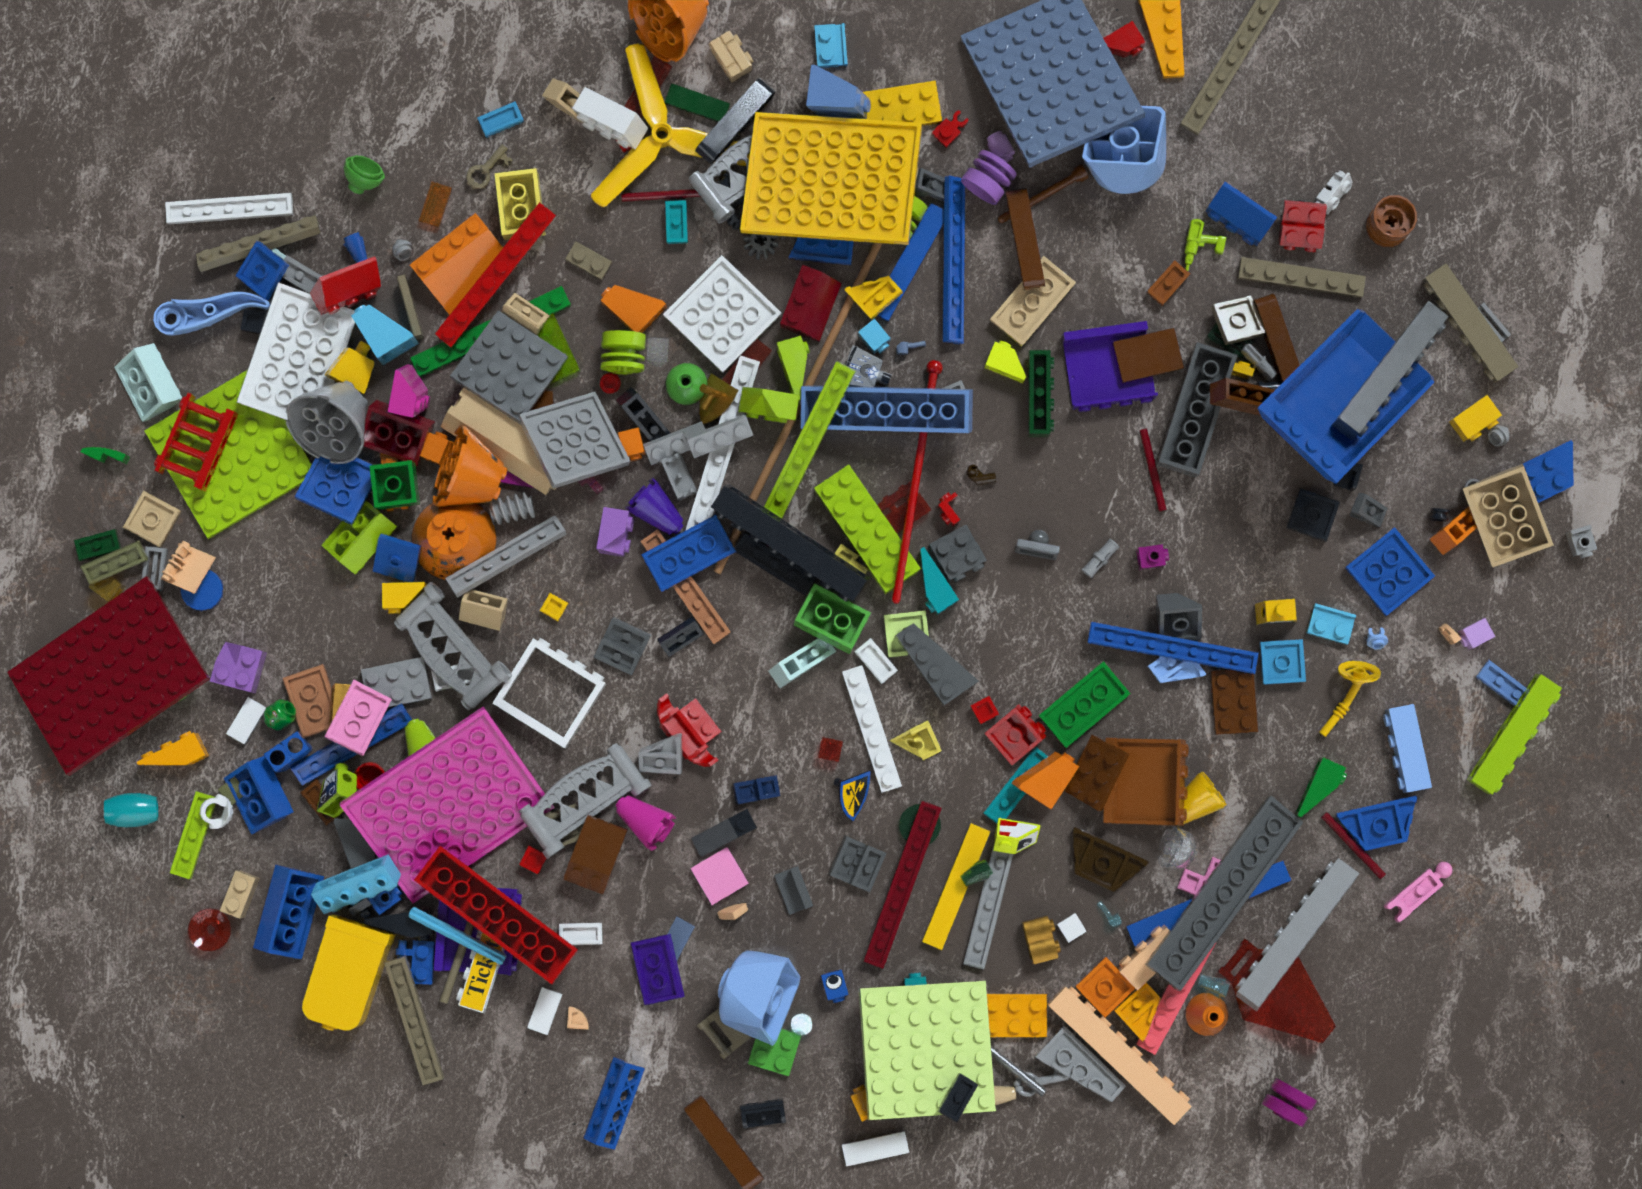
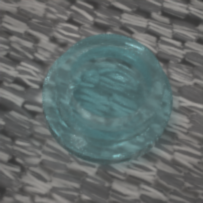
M797 1014L792 1018L790 1026L795 1034L806 1035L812 1028V1021L805 1014Z

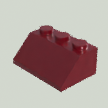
M802 265L780 322V328L820 342L842 283L821 271Z
M375 400L369 406L365 418L364 447L402 461L412 460L415 462V466H418L422 458L419 455H421L429 432L432 433L435 421L419 415L408 417L388 412L389 404Z

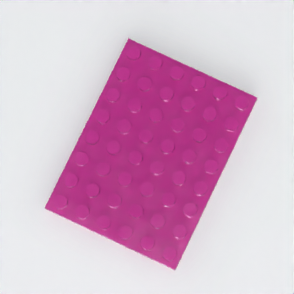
M483 706L340 802V806L378 858L389 854L401 873L398 885L413 904L429 893V891L415 882L414 879L439 846H442L467 866L471 865L526 828L527 825L520 817L519 810L528 804L534 807L545 792ZM553 804L551 805V808H546L544 810V815L545 813H548L549 811L555 808Z

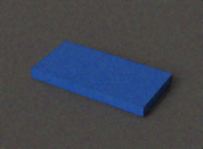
M714 515L641 555L661 592L730 556L736 550L718 517Z

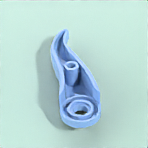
M229 292L195 300L171 299L170 302L163 303L156 309L153 321L155 327L161 333L174 336L210 327L214 323L230 317L245 308L258 307L267 310L270 307V303L258 295L247 292ZM169 314H175L177 317L176 322L172 325L166 323V317Z

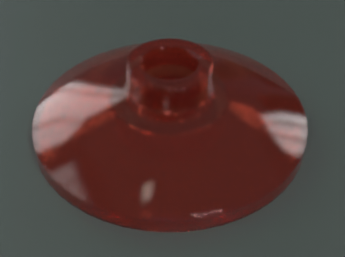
M213 908L203 909L191 918L188 925V935L193 945L198 949L215 951L222 948L228 942L231 935V924L228 917L220 910ZM209 926L215 928L214 933L210 934L208 932Z

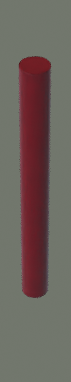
M695 189L621 194L622 202L701 197Z
M1147 428L1141 429L1139 433L1158 511H1165L1167 508Z
M1328 812L1321 816L1328 826L1379 879L1386 875Z

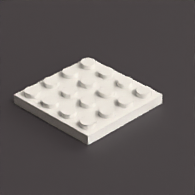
M722 255L663 314L722 373L782 315Z

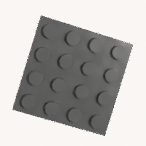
M498 310L452 372L450 379L520 424L519 414L531 411L568 360V356Z

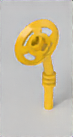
M1347 661L1338 666V673L1343 678L1352 681L1353 684L1343 702H1339V706L1335 707L1336 710L1332 711L1333 715L1319 731L1322 736L1326 737L1336 723L1344 718L1343 715L1347 714L1346 711L1349 712V707L1362 684L1374 682L1380 678L1381 671L1379 668L1362 661ZM1366 670L1372 672L1373 674L1369 675L1366 672Z

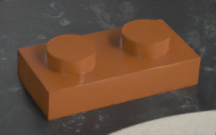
M1174 260L1146 293L1163 306L1189 277L1190 273Z

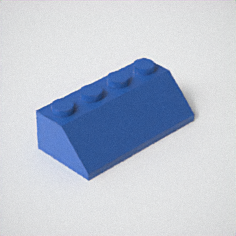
M275 864L253 948L270 954L302 959L317 905L311 893L316 883L322 881L324 876Z

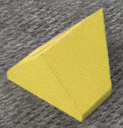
M929 721L890 740V742L921 757L922 760L942 751Z

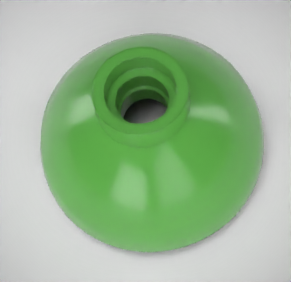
M355 155L348 157L344 162L343 169L345 177L349 182L348 188L356 194H363L364 190L378 187L385 178L380 165L370 158Z
M682 363L670 370L665 385L667 393L672 400L682 405H691L703 398L705 393L700 391V386L702 384L708 385L706 375L700 367L691 363ZM688 378L690 380L689 385L684 386L682 380Z

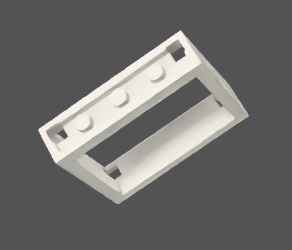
M533 638L512 671V677L505 682L493 704L566 749L605 688L606 683L603 682L604 677L595 671L592 674L585 671L587 666L575 660L574 663L567 659L569 655L559 649L556 652L549 648L551 644L542 638H539L537 641ZM536 648L596 685L564 737L504 700Z

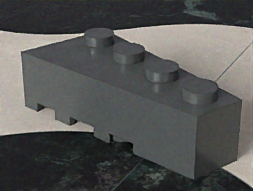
M914 623L895 635L942 706L979 682Z

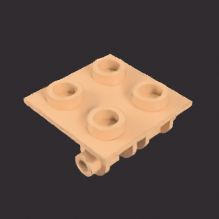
M182 541V543L178 544L175 554L171 555L172 560L169 559L167 567L162 571L161 580L195 594L216 557L190 547L189 543Z

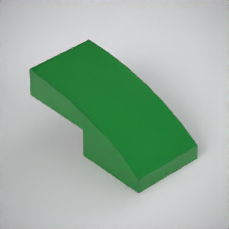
M87 447L82 448L80 451L102 463H105L108 456L124 464H127L130 456L108 448Z

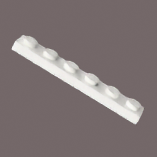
M291 193L165 202L166 222L168 225L293 215Z
M863 666L843 671L842 674L881 793L901 787L902 785Z

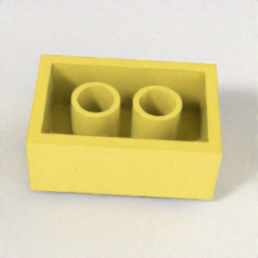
M536 168L495 173L501 233L504 240H510L538 203L542 204L539 174Z

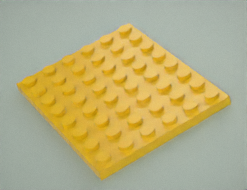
M755 112L740 227L741 233L909 245L922 123Z

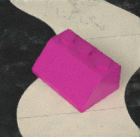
M407 364L395 370L388 412L414 417L429 407L430 396H427L428 389L412 365Z

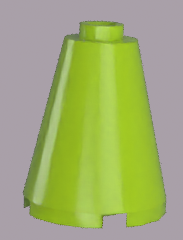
M419 719L409 721L407 723L408 726L404 729L408 757L435 739L426 723L419 721Z

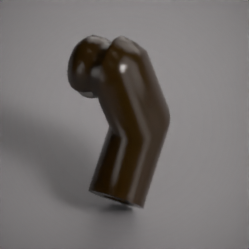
M972 464L968 466L966 474L976 485L996 483L995 473L983 474L977 465Z

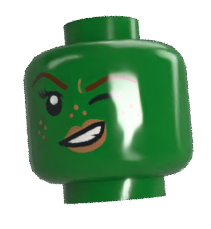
M279 699L265 708L264 722L269 728L280 731L295 721L296 709L291 702Z

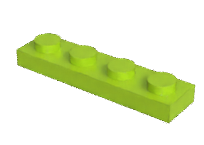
M198 791L195 792L170 870L171 874L192 879L209 827V823L201 818L200 807L205 800L215 798L214 796ZM216 803L209 804L206 808L205 814L209 819L212 817Z

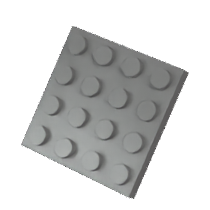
M596 392L519 414L520 424L553 489L628 466L630 463V459Z

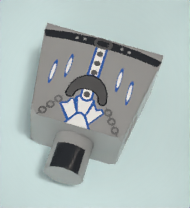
M852 345L846 366L855 370L856 373L849 386L875 387L876 382L888 386L892 374L881 371L883 363L881 359Z

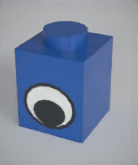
M842 969L822 974L821 977L827 999L832 1000L833 1003L846 1000L845 996L849 994Z

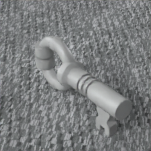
M1055 1069L1054 1074L1043 1077L1025 1072L1041 1086L1069 1080L1067 1076ZM1018 1077L1013 1082L1015 1091L1021 1096L1031 1097L1036 1093L1033 1089L1031 1091H1023V1086H1020L1022 1081Z

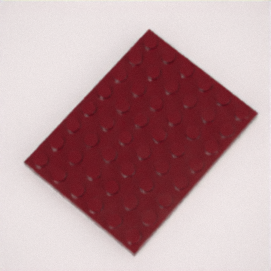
M147 576L7 672L65 774L68 776L84 767L210 680V677L151 579Z

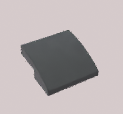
M613 617L594 658L633 675L651 634Z
M844 835L828 875L870 892L887 853Z

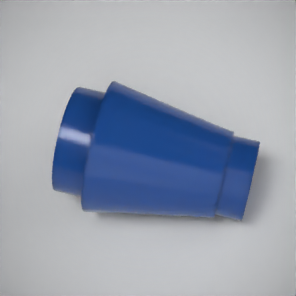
M359 232L343 238L345 242L343 245L356 263L368 259L363 236L360 237Z

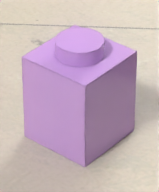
M1486 618L1458 631L1462 638L1460 640L1461 644L1464 647L1467 646L1468 650L1495 637Z

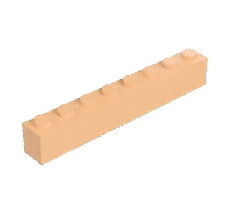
M1064 986L1047 1005L1165 1118L1175 1125L1192 1107L1188 1103L1190 1098L1182 1091L1177 1093L1172 1088L1175 1084L1168 1077H1160L1156 1073L1159 1069L1151 1061L1146 1063L1140 1058L1143 1054L1135 1046L1130 1048L1125 1043L1127 1038L1119 1031L1114 1033L1109 1028L1112 1024L1103 1016L1098 1018L1094 1014L1096 1009L1088 1001L1083 1003L1078 999L1080 994L1072 986L1069 989Z

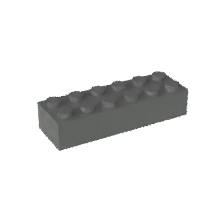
M1198 342L1195 344L1156 465L1195 478L1199 476L1221 408L1220 406L1210 404V384L1224 378L1230 379L1237 355Z

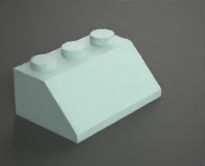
M154 343L134 348L114 367L142 422L171 409L182 399L180 391L176 387Z

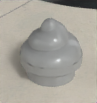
M398 239L392 248V253L398 260L405 261L412 257L413 246L407 240Z
M1496 425L1490 429L1488 439L1492 445L1503 446L1509 441L1510 436L1507 427Z

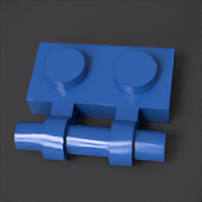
M398 940V948H396L395 955H397V958L412 956V967L410 969L415 984L432 985L435 941L414 940L413 948L406 949L407 940Z

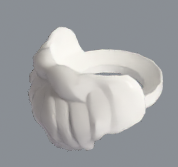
M217 794L215 798L207 799L202 803L200 815L205 822L209 823L210 829H219L226 826L232 820L233 806L228 798ZM217 803L220 806H224L223 814L220 818L209 819L206 816L205 811L209 804Z

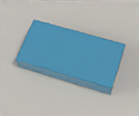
M516 101L477 117L486 138L524 122Z

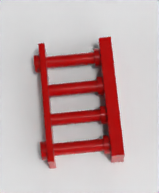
M187 393L186 397L184 396L180 401V412L162 454L157 456L154 466L156 467L155 471L163 474L165 469L193 479L194 487L206 492L239 414L228 408L225 413H219L194 403L196 399L194 395ZM190 410L218 421L220 425L217 432L212 433L187 423L186 420ZM184 430L209 440L211 443L209 451L203 452L178 442L181 431ZM175 449L200 459L203 463L201 470L196 472L169 461L173 450Z

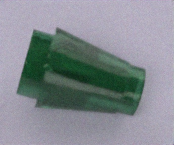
M983 859L974 863L960 877L967 887L989 879L993 872L987 861Z

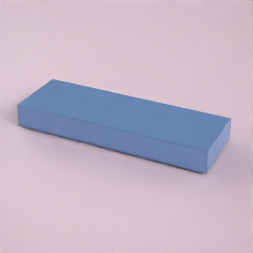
M1487 660L1475 676L1513 706L1518 703L1517 701L1526 690V687L1490 660Z

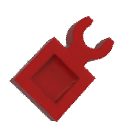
M960 110L954 113L951 122L946 118L932 131V135L945 148L961 134L958 128L965 127L968 124V118L963 122L957 120V117L961 114Z

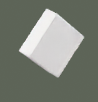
M1076 913L1057 924L1068 943L1087 932Z

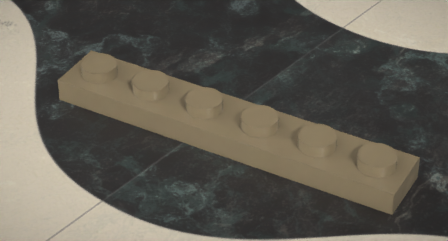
M316 215L304 217L290 224L286 223L280 227L264 230L250 237L246 236L240 240L224 243L210 250H203L196 254L199 270L203 272L246 258L256 241H260L271 250L320 234L318 219Z
M1241 257L1238 279L1357 298L1363 297L1366 276L1246 257Z
M402 956L386 961L384 964L422 1085L443 1080L442 1068L407 957Z

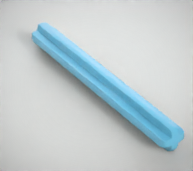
M413 907L409 912L408 916L411 919L500 965L506 959L505 953L416 907Z

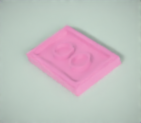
M353 680L324 737L363 756L392 699Z

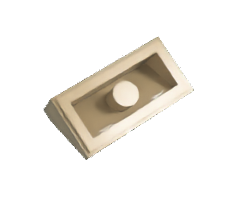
M516 293L511 296L502 309L503 314L535 335L539 333L550 316Z

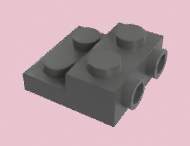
M967 524L929 544L948 581L954 580V582H958L966 577V572L972 570L974 573L985 567L983 563L987 560Z

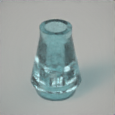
M1201 974L1197 987L1206 990L1217 998L1222 997L1225 999L1231 982L1226 981L1225 978Z

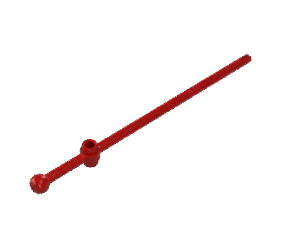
M931 360L926 366L929 374L927 388L936 387L937 375L943 370L940 361ZM928 432L919 433L892 596L894 604H898L901 600Z

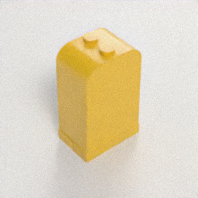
M338 915L328 916L325 925L326 929L305 993L302 1009L308 1019L321 1023V1027L324 1029L347 1031L361 1026L366 1021L385 966L384 963L387 960L396 934Z

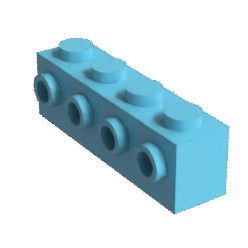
M388 854L317 882L311 896L323 914L334 913L349 904L355 905L367 897L373 898L382 891L393 890L398 885L401 873Z

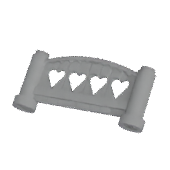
M752 135L745 137L728 148L712 163L705 173L696 171L689 177L691 185L714 213L713 217L718 224L725 222L734 214L735 210L731 204L745 195L747 176L733 172L730 166L737 165L739 160H744L748 173L749 159L747 155L751 150ZM727 171L730 176V188L714 182L713 178L720 176L721 172Z
M429 582L424 587L425 591L396 617L394 624L401 631L408 630L419 654L431 670L447 685L463 695L461 703L467 710L474 709L500 683L507 682L512 677V674L502 662L497 661L493 665L488 662L439 604L445 598L443 591L435 583ZM435 620L431 636L426 638L424 632L418 629V625L421 622ZM448 636L445 650L442 654H439L437 647H433L431 642L434 638ZM461 652L458 667L453 670L450 663L445 661V656L450 653ZM475 668L471 684L465 685L464 679L459 678L458 672L463 669Z
M615 743L607 749L609 753L607 756L588 762L565 775L542 796L534 807L528 804L519 810L520 817L544 851L542 853L546 859H549L564 848L560 839L582 825L587 815L595 816L629 791L634 797H637L652 786L648 779L643 778L621 745L619 746ZM606 766H610L613 769V785L598 780L596 774L599 771H603ZM590 778L594 779L596 798L580 792L579 785L586 784V781ZM570 791H576L578 793V810L562 804L561 798L568 796ZM553 803H558L560 805L561 822L546 817L543 813L544 810L551 808Z

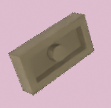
M576 241L565 259L567 262L603 281L612 265L611 260Z

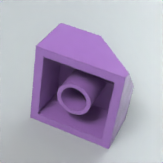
M608 507L603 508L596 548L599 553L624 557L625 552L629 553L631 540H627L628 533L632 532L634 527V519L629 511Z
M225 642L215 661L210 682L256 694L267 653Z

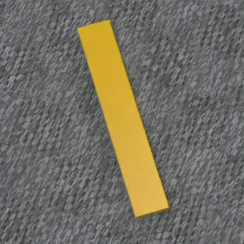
M970 823L922 942L938 949H943L991 831Z

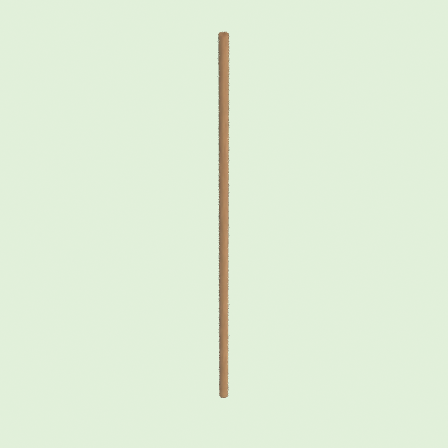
M873 243L852 287L864 283L883 243ZM849 295L804 386H813L854 303ZM801 399L800 406L797 407L796 420L801 411ZM787 419V423H785L749 496L753 500L757 501L796 420ZM736 528L733 529L729 537L733 547L742 532ZM729 556L718 561L713 571L721 575Z

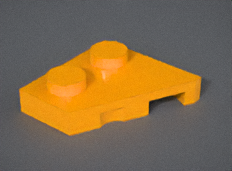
M1146 982L1114 1011L1137 1037L1144 1042L1161 998Z

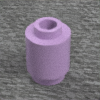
M997 131L987 138V145L993 154L1006 162L1013 159L1012 155L1015 151L1005 134Z

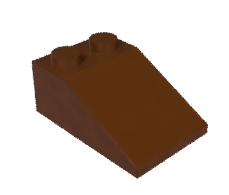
M587 815L563 880L604 894L628 830Z

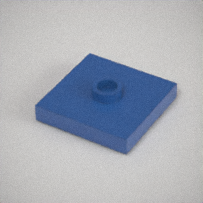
M256 241L237 272L236 277L264 300H269L289 264L263 243Z
M380 534L373 572L406 582H414L421 546Z

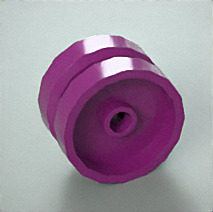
M1275 1077L1270 1087L1272 1091L1281 1095L1278 1099L1271 1094H1266L1261 1104L1273 1110L1272 1113L1289 1123L1292 1121L1304 1127L1308 1117L1297 1109L1300 1106L1308 1111H1312L1317 1100Z

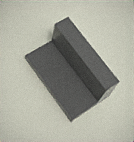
M798 866L774 875L789 915L813 906Z

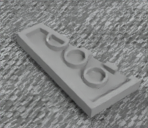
M1062 1026L1034 1057L1109 1102H1112L1126 1087L1065 1026Z

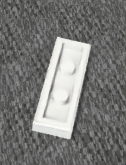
M905 1131L842 1144L846 1166L909 1153Z

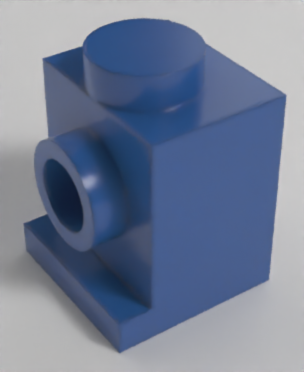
M396 886L391 891L385 890L378 893L375 897H367L377 913L382 915L403 900L400 896L403 893ZM384 893L389 895V900L386 902L382 899Z

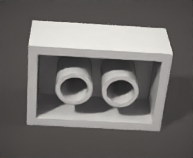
M586 87L572 108L577 114L576 118L584 122L582 125L591 131H594V129L600 131V135L608 140L611 138L616 139L617 143L624 148L629 146L636 150L648 130V127L636 112Z

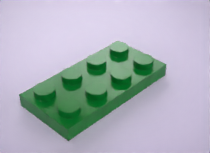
M1103 661L1038 716L1060 743L1067 748L1131 693Z

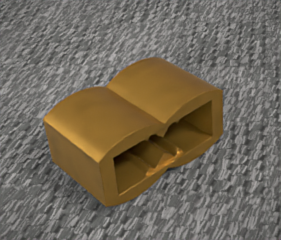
M1043 916L1022 922L1032 964L1057 959L1061 949L1058 940L1054 941L1052 932H1055L1053 920H1049L1048 916Z

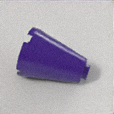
M651 478L648 481L650 484L647 487L643 486L628 502L630 505L626 506L625 509L668 535L672 533L676 535L684 526L682 524L683 518L658 482Z

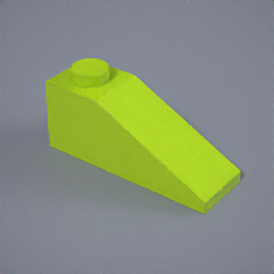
M798 336L778 342L776 350L791 394L799 395L798 406H800L801 386H803L807 354L810 351L807 342H803L802 337Z

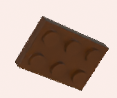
M1234 670L1210 671L1215 735L1258 732L1254 674Z
M1091 734L1077 763L1079 768L1064 791L1097 811H1102L1130 754Z

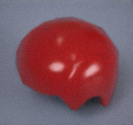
M374 762L361 764L354 772L357 776L356 788L360 790L385 773L384 769Z

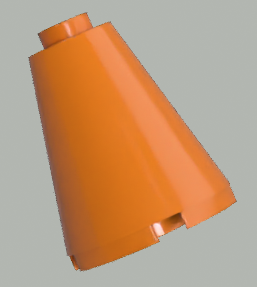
M1201 993L1190 1000L1186 1007L1185 1017L1193 1031L1200 1035L1210 1036L1217 1034L1225 1027L1228 1021V1008L1219 996L1213 993Z

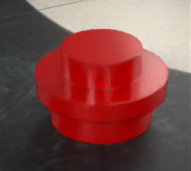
M606 373L601 377L600 387L605 393L613 394L620 389L621 381L616 374Z

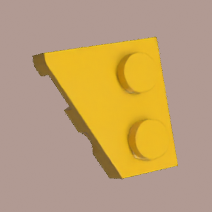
M889 276L844 289L871 320L903 293Z

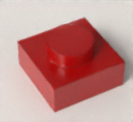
M990 696L970 706L980 725L999 715Z
M528 846L519 865L539 874L546 861V857L541 851Z

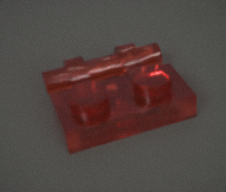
M911 482L905 486L901 485L895 493L890 496L886 495L882 498L883 501L877 504L881 511L887 507L891 512L885 517L897 534L904 529ZM920 493L917 496L913 523L931 511V508ZM904 497L906 502L897 508L894 503Z

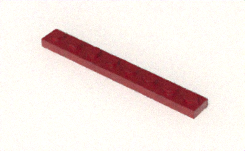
M923 800L921 801L863 962L884 969L942 807Z

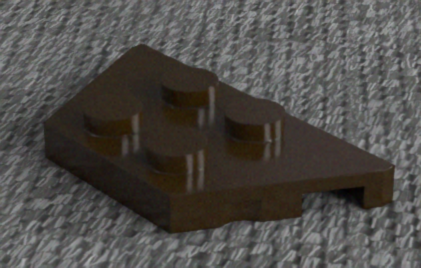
M1073 828L1074 874L1112 892H1115L1150 862L1081 829Z

